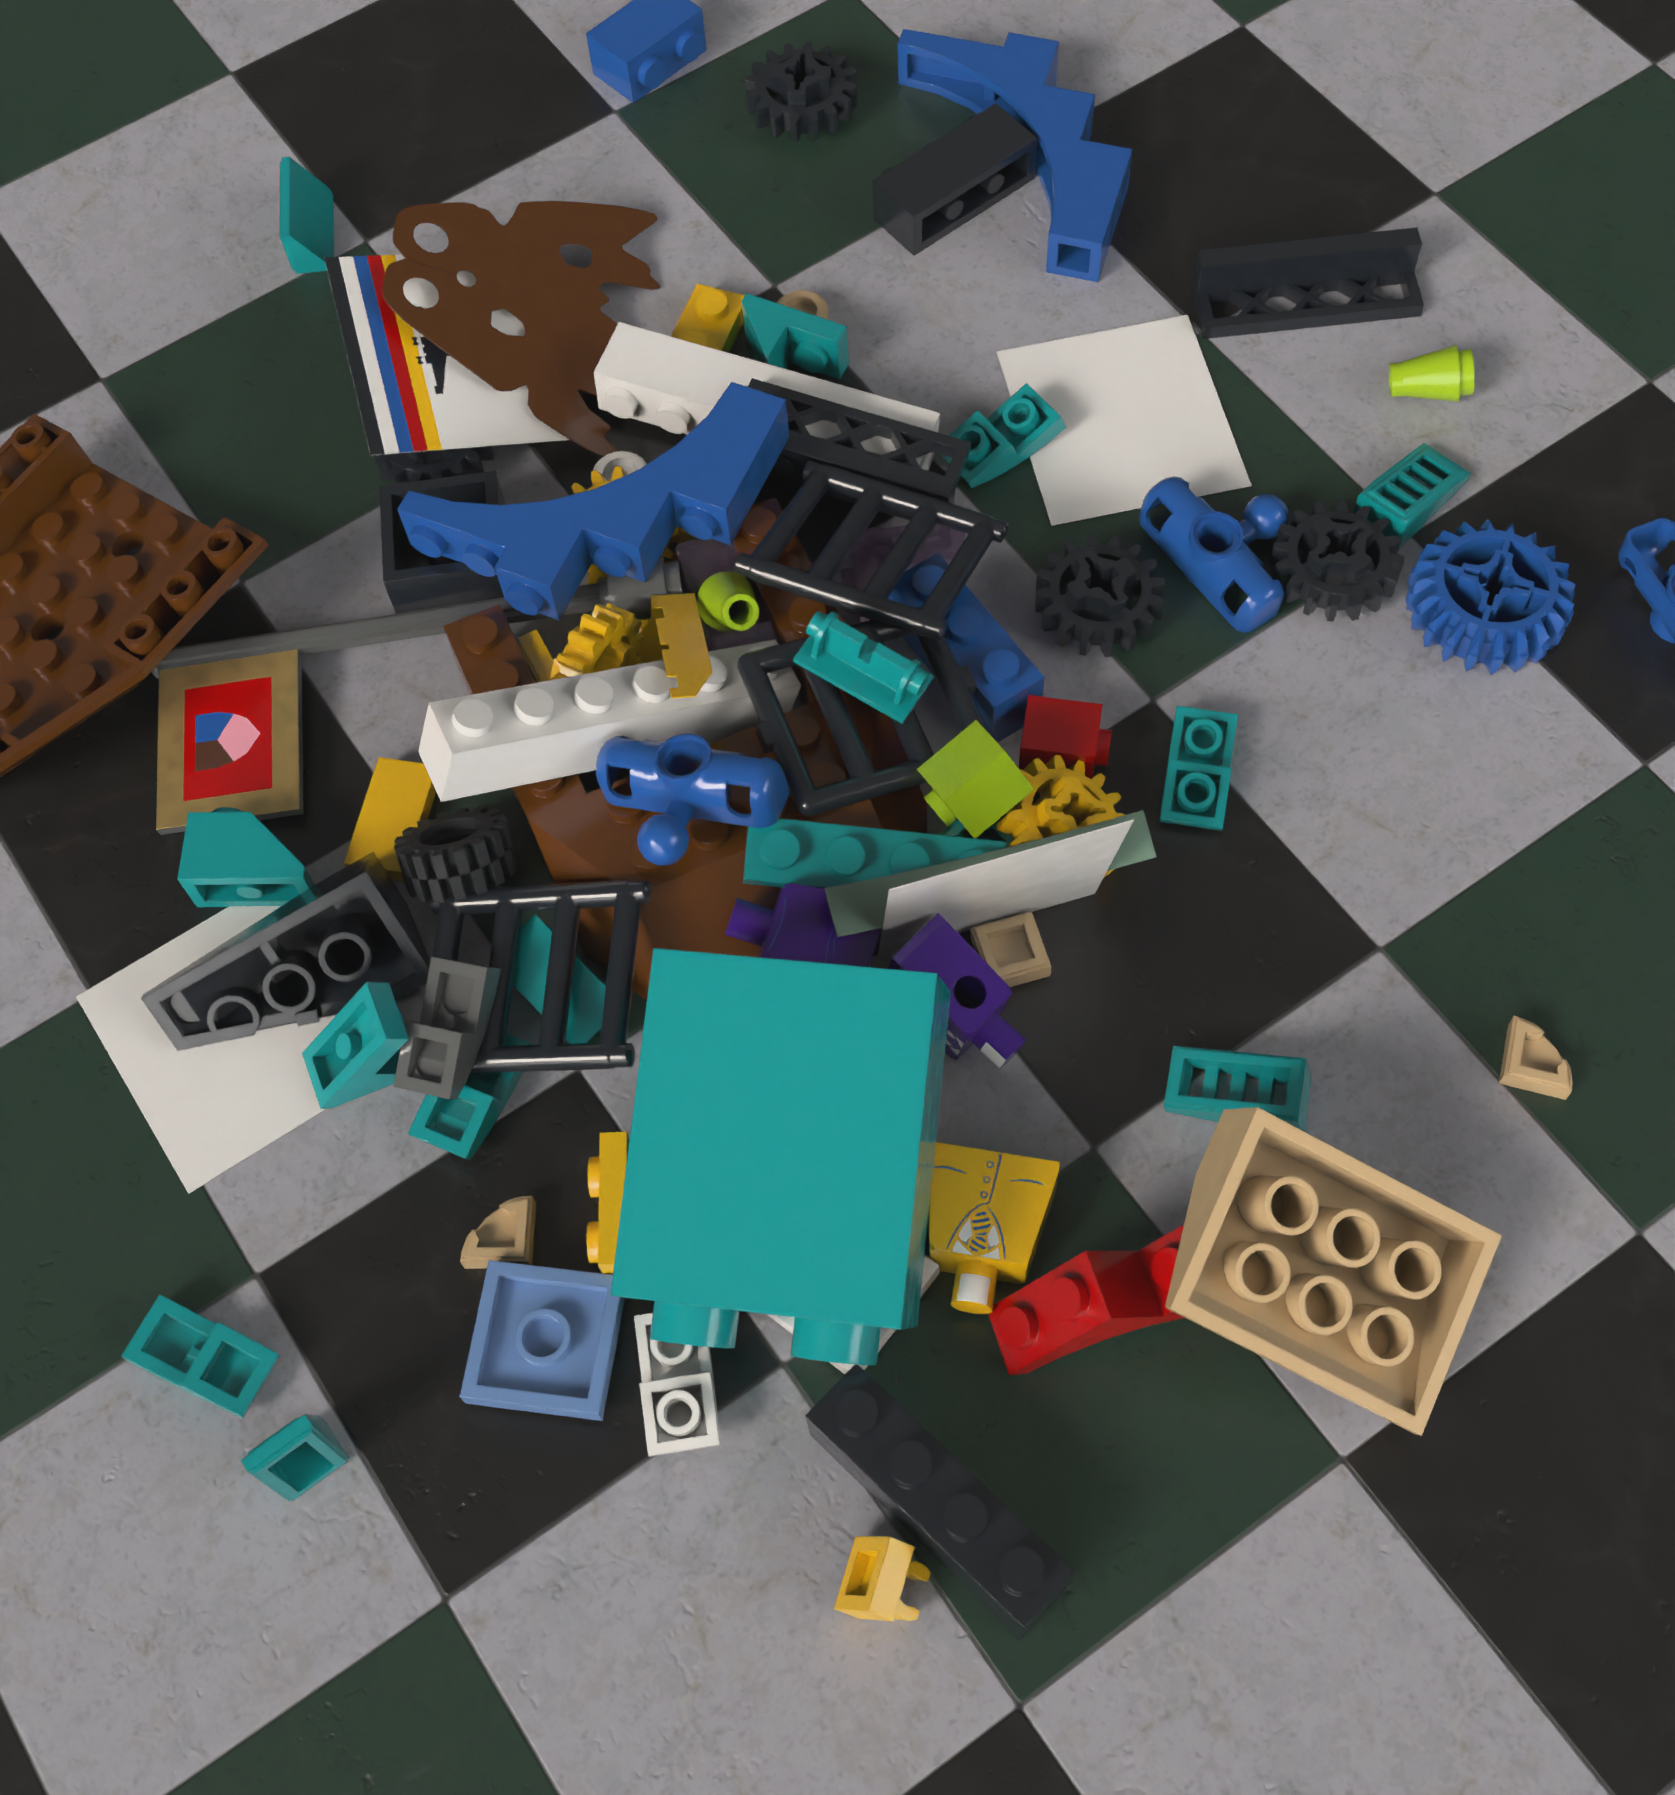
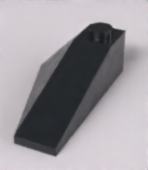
M372 852L318 882L144 993L141 1000L177 1051L253 1036L258 1030L293 1023L302 1026L320 1022L322 1017L337 1015L366 982L389 983L396 1001L427 983L430 958L408 904L375 853Z

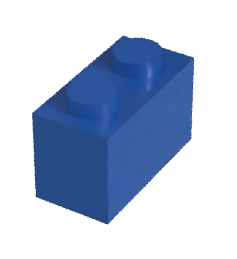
M632 0L586 33L593 74L632 103L637 102L647 93L660 86L665 80L697 59L698 56L707 50L702 9L690 0Z

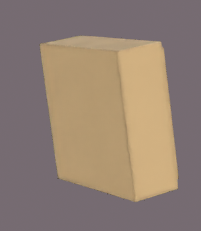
M1032 911L970 928V939L974 950L1009 987L1051 975V964Z

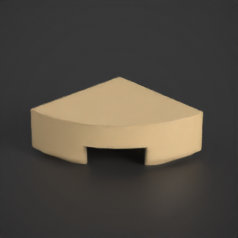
M1513 1016L1507 1028L1498 1084L1566 1100L1572 1092L1573 1084L1571 1068L1567 1060L1562 1059L1555 1046L1544 1036L1545 1031L1538 1025L1521 1017Z
M522 1196L505 1201L499 1205V1209L486 1217L475 1230L472 1229L465 1240L461 1252L460 1263L464 1269H487L489 1260L532 1265L536 1201L533 1196Z

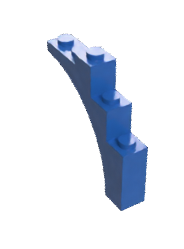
M903 29L898 41V84L935 93L965 106L977 114L996 103L1037 137L1036 174L1041 181L1051 216L1046 272L1099 282L1128 191L1132 149L1090 141L1095 94L1055 87L1059 41L1009 32L1004 46H997Z
M731 382L708 416L676 446L641 469L593 490L549 501L507 505L453 502L408 491L397 510L410 544L419 552L433 558H438L442 555L464 563L471 570L482 576L492 577L497 575L505 601L513 608L527 615H537L540 613L560 621L591 564L596 565L600 570L611 576H628L646 583L676 527L684 529L689 535L697 539H713L732 545L789 438L786 399Z

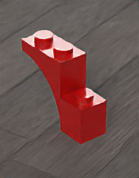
M1184 1225L1139 1251H1084L994 1304L992 1312L988 1315L1009 1375L1028 1374L1056 1359L1106 1339L1148 1326L1185 1318L1165 1308Z

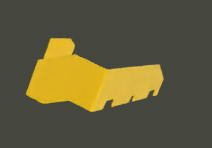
M695 593L651 595V618L640 633L644 635V641L637 649V655L642 656L640 663L663 660L666 676L677 677L678 687L669 688L671 698L696 697L713 671Z

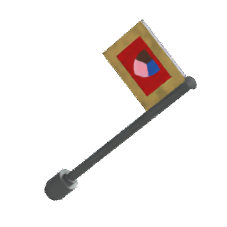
M661 556L646 583L628 576L614 577L607 574V577L598 578L595 584L579 586L563 615L593 611L596 604L606 606L607 603H610L635 614L634 618L648 620L651 618V595L687 594L681 561L667 562L665 557ZM503 597L174 647L151 671L159 679L156 830L161 835L185 832L188 812H212L220 807H231L244 812H251L259 821L303 814L302 655L444 634V625L500 604L508 624L550 617L540 613L537 615L524 614L513 608Z

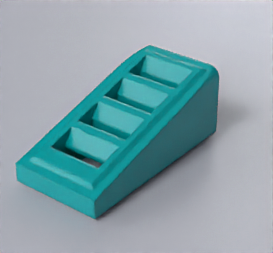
M1422 443L1371 482L1358 495L1353 513L1356 514L1361 507L1367 506L1370 508L1367 518L1370 522L1374 523L1377 520L1386 518L1389 524L1385 537L1400 536V549L1469 480L1471 473L1426 443ZM1424 464L1425 466H1427L1428 468H1430L1431 470H1433L1445 479L1442 480L1429 470L1422 467V465ZM1415 475L1416 477H1418L1419 479L1433 487V489L1430 490L1426 488L1425 486L1411 478V476ZM1400 487H1404L1420 499L1416 500L1415 498L1401 490ZM1391 497L1407 509L1403 510L1388 499Z
M1173 1046L1163 1108L1168 1113L1219 1122L1224 1109L1258 1107L1305 1132L1311 1088V1071L1307 1058ZM1194 1068L1205 1070L1201 1097L1189 1096ZM1221 1073L1232 1075L1228 1100L1217 1099ZM1248 1078L1259 1080L1256 1103L1245 1102ZM1276 1084L1287 1085L1284 1106L1273 1105Z
M304 1414L300 1418H295L250 1450L248 1455L240 1461L249 1474L286 1500L294 1501L345 1464L349 1456L322 1417Z

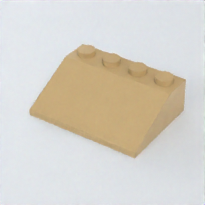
M1258 1107L1224 1109L1195 1175L1165 1308L1416 1435L1422 1436L1502 1235Z

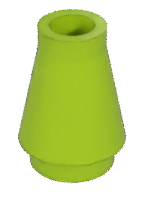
M1455 344L1402 362L1389 363L1390 397H1412L1459 402L1460 396L1473 395L1475 376L1472 349L1458 350Z
M731 571L718 572L706 579L699 589L697 596L699 614L710 627L720 631H744L756 623L759 616V607L756 602L754 589L744 576ZM741 600L737 604L738 609L729 615L730 606L735 601Z

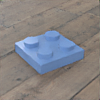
M489 1260L460 1398L463 1402L472 1405L603 1421L625 1297L610 1296L613 1275Z

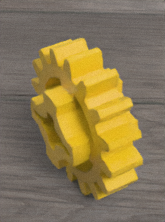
M607 603L606 606L596 604L592 616L584 613L581 616L580 625L569 632L568 644L563 652L554 659L550 680L642 664L640 663L642 656L636 654V650L644 641V635L638 633L642 624L641 620L634 618L635 614L610 603Z
M1055 755L1046 764L1039 758H1036L1024 770L1020 769L1035 790L1006 813L1007 815L996 824L997 831L1012 835L1013 841L1006 847L1008 848L1121 817L1125 814L1116 813L1113 807L1121 799L1120 794H1105L1101 789L1105 781V776L1102 773L1090 779L1085 776L1083 761L1078 760L1069 769H1066L1061 755ZM1039 792L1040 798L1032 805L1035 793ZM1113 870L1107 871L1106 874H1105V876H1104L1103 878H1105V877H1106L1108 874H1110Z

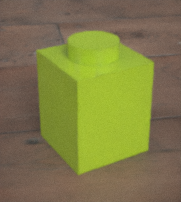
M977 720L917 768V771L933 789L923 797L947 827L958 819L974 839L1035 790L1005 750Z

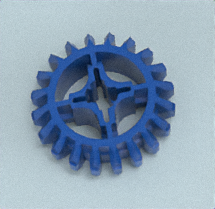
M1487 519L1479 527V530L1476 531L1464 521L1456 529L1455 534L1443 530L1440 536L1435 539L1434 544H1427L1425 549L1420 552L1416 566H1413L1407 581L1409 587L1406 595V609L1413 612L1411 616V629L1425 631L1423 635L1424 647L1436 645L1443 647L1441 652L1443 662L1453 656L1464 659L1466 672L1474 667L1477 662L1483 663L1490 675H1493L1500 669L1503 662L1516 673L1520 667L1524 666L1526 660L1537 664L1546 655L1548 649L1553 650L1554 646L1558 645L1565 632L1564 627H1568L1574 613L1572 600L1575 596L1574 588L1576 584L1567 580L1569 564L1554 562L1556 558L1555 546L1538 547L1536 545V532L1525 538L1515 534L1513 522L1503 531L1495 530L1489 519ZM1488 588L1492 589V594L1490 598L1492 604L1490 606L1487 604L1488 596L1490 593L1487 591Z

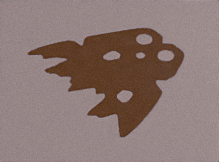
M571 201L520 202L509 222L501 225L490 211L467 202L411 206L400 211L395 220L392 236L393 243L404 256V259L388 265L382 288L383 297L389 307L407 324L495 390L505 392L527 386L529 390L527 405L538 420L576 444L604 457L607 454L618 451L604 437L610 430V426L587 407L578 390H583L597 396L594 370L618 325L600 310L610 299L600 291L599 287L604 283H617L649 290L660 288L656 280L650 276L651 270L649 265L622 249L624 244L654 224L658 217L648 211L618 205ZM423 223L437 225L448 237L449 244L447 248L438 253L422 249L414 239L413 232L415 227ZM564 244H573L589 248L592 251L591 264L585 268L568 265L559 252L560 247ZM462 270L471 272L476 278L475 285L468 287L460 284L457 280V273ZM412 278H422L431 282L439 293L437 304L430 308H420L411 304L403 293L405 282ZM501 309L507 310L522 322L525 328V336L507 335L492 327V312Z

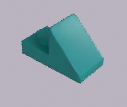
M748 293L745 294L742 299L745 336L755 361L787 369L789 364L792 363L812 373H822L837 379L842 377L849 365L847 326Z
M366 982L302 1052L320 1109H332L394 1084L400 1048L407 1042L409 1037L404 1026L403 1016L399 1012L389 983Z

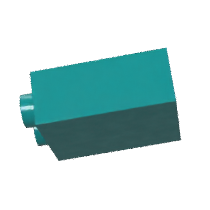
M653 948L610 1296L654 1301L650 1339L692 1346L735 1348L739 1311L795 1317L791 1356L843 1364L877 1365L881 1327L902 1330L918 1325L951 998L950 990L937 973Z

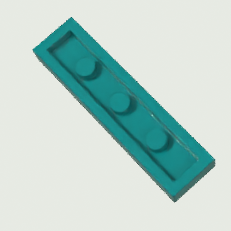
M779 818L770 827L747 828L742 884L781 888L785 883H792L824 889L894 875L1004 849L1007 842Z

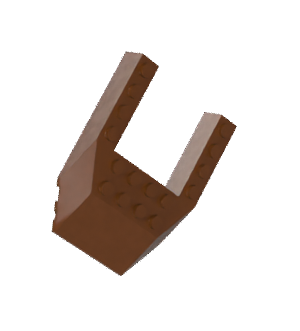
M776 497L753 505L732 545L725 544L727 560L733 572L734 563L740 553L743 552L751 555L783 510ZM796 535L776 561L777 563L805 572L812 566ZM745 577L754 589L756 602L759 607L758 619L769 640L776 639L778 644L810 636L806 634V629L817 611L826 615L833 611L839 615L838 620L844 623L838 610L834 607L752 581L750 578ZM500 604L443 626L457 666L470 695L536 683ZM799 665L791 667L801 684L798 695L804 706L784 714L815 787L849 779L850 775L803 667ZM840 689L875 771L908 762V757L890 717ZM757 725L709 744L711 749L742 753L748 757H768L776 760L773 751L764 754L756 735ZM578 774L511 787L553 884L613 880H649L651 882V901L648 904H641L632 990L647 1001L653 948L748 957L758 956L759 946L725 935L737 897L773 909L780 891V887L742 884L748 826L691 819L686 826L689 834V844L685 855L673 865L658 866L646 861L638 849L637 837L639 828L653 815L664 813L609 804L601 788L586 794ZM630 776L614 782L612 789L621 795L631 796ZM729 784L732 792L730 799H728L730 807L738 813L751 814L750 787ZM919 785L814 816L800 814L789 791V796L779 817L780 819L927 834V803L923 798L924 796ZM614 907L581 908L578 940L583 952L601 967L603 965L608 967ZM882 929L878 938V942L873 957L878 955Z

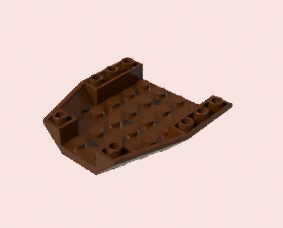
M35 413L24 424L15 429L11 437L0 447V777L35 755L39 750L63 734L85 722L89 717L116 699H120L135 689L269 546L264 538L226 517H223L212 529L92 463L70 432ZM143 545L141 550L134 556L126 555L131 549ZM63 628L62 632L55 639H46L54 630Z

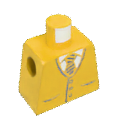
M936 1142L929 1206L930 1259L939 1265L940 1271L955 1273L951 1306L953 1308L972 1314H989L993 1309L997 1281L1015 1284L1026 1282L1055 1197L1060 1162Z

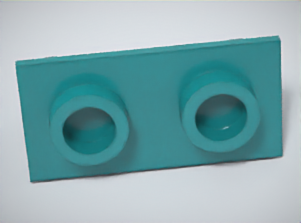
M817 611L806 629V634L810 636L793 658V662L903 724L933 680L934 675L921 668L922 662L915 658L911 661L881 643L872 641L865 634L838 620L839 615L832 611L826 615Z

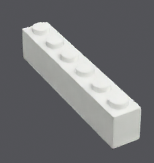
M622 322L618 323L594 370L599 409L608 411L619 418H632L660 426L674 434H689L708 416L731 382L748 387L752 378L937 433L939 432L940 413ZM820 420L805 426L810 436L823 440L841 434L836 423L826 420ZM880 436L860 442L866 453L876 456H882L896 450L890 439ZM930 452L915 458L921 469L929 470L935 453Z
M774 639L709 651L708 654L713 673L696 697L671 698L669 688L678 687L677 677H667L664 661L659 660L429 702L418 752L440 801L443 802L596 770V761L600 749L607 740L615 736H625L628 739L639 741L647 739L665 742L679 734H695L703 737L710 744L757 725L760 722L738 671L737 662L745 653L778 645V643ZM792 668L767 673L783 712L791 711L801 687Z

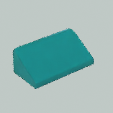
M290 156L282 157L280 162L279 236L292 271H295L296 274L327 271L324 257H334L333 194L324 183Z

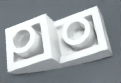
M653 1313L634 1316L642 1383H639L648 1456L719 1446L720 1435L710 1347L650 1339Z

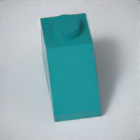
M231 807L216 808L212 812H188L177 880L197 908L282 906L315 885L305 866L251 812H244Z

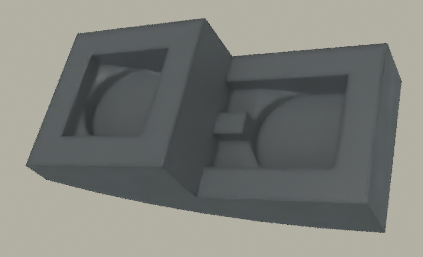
M431 957L420 1022L405 1021L404 1026L409 1039L400 1048L393 1087L445 1099H458L475 1063L488 1026L497 992L500 968L448 958Z

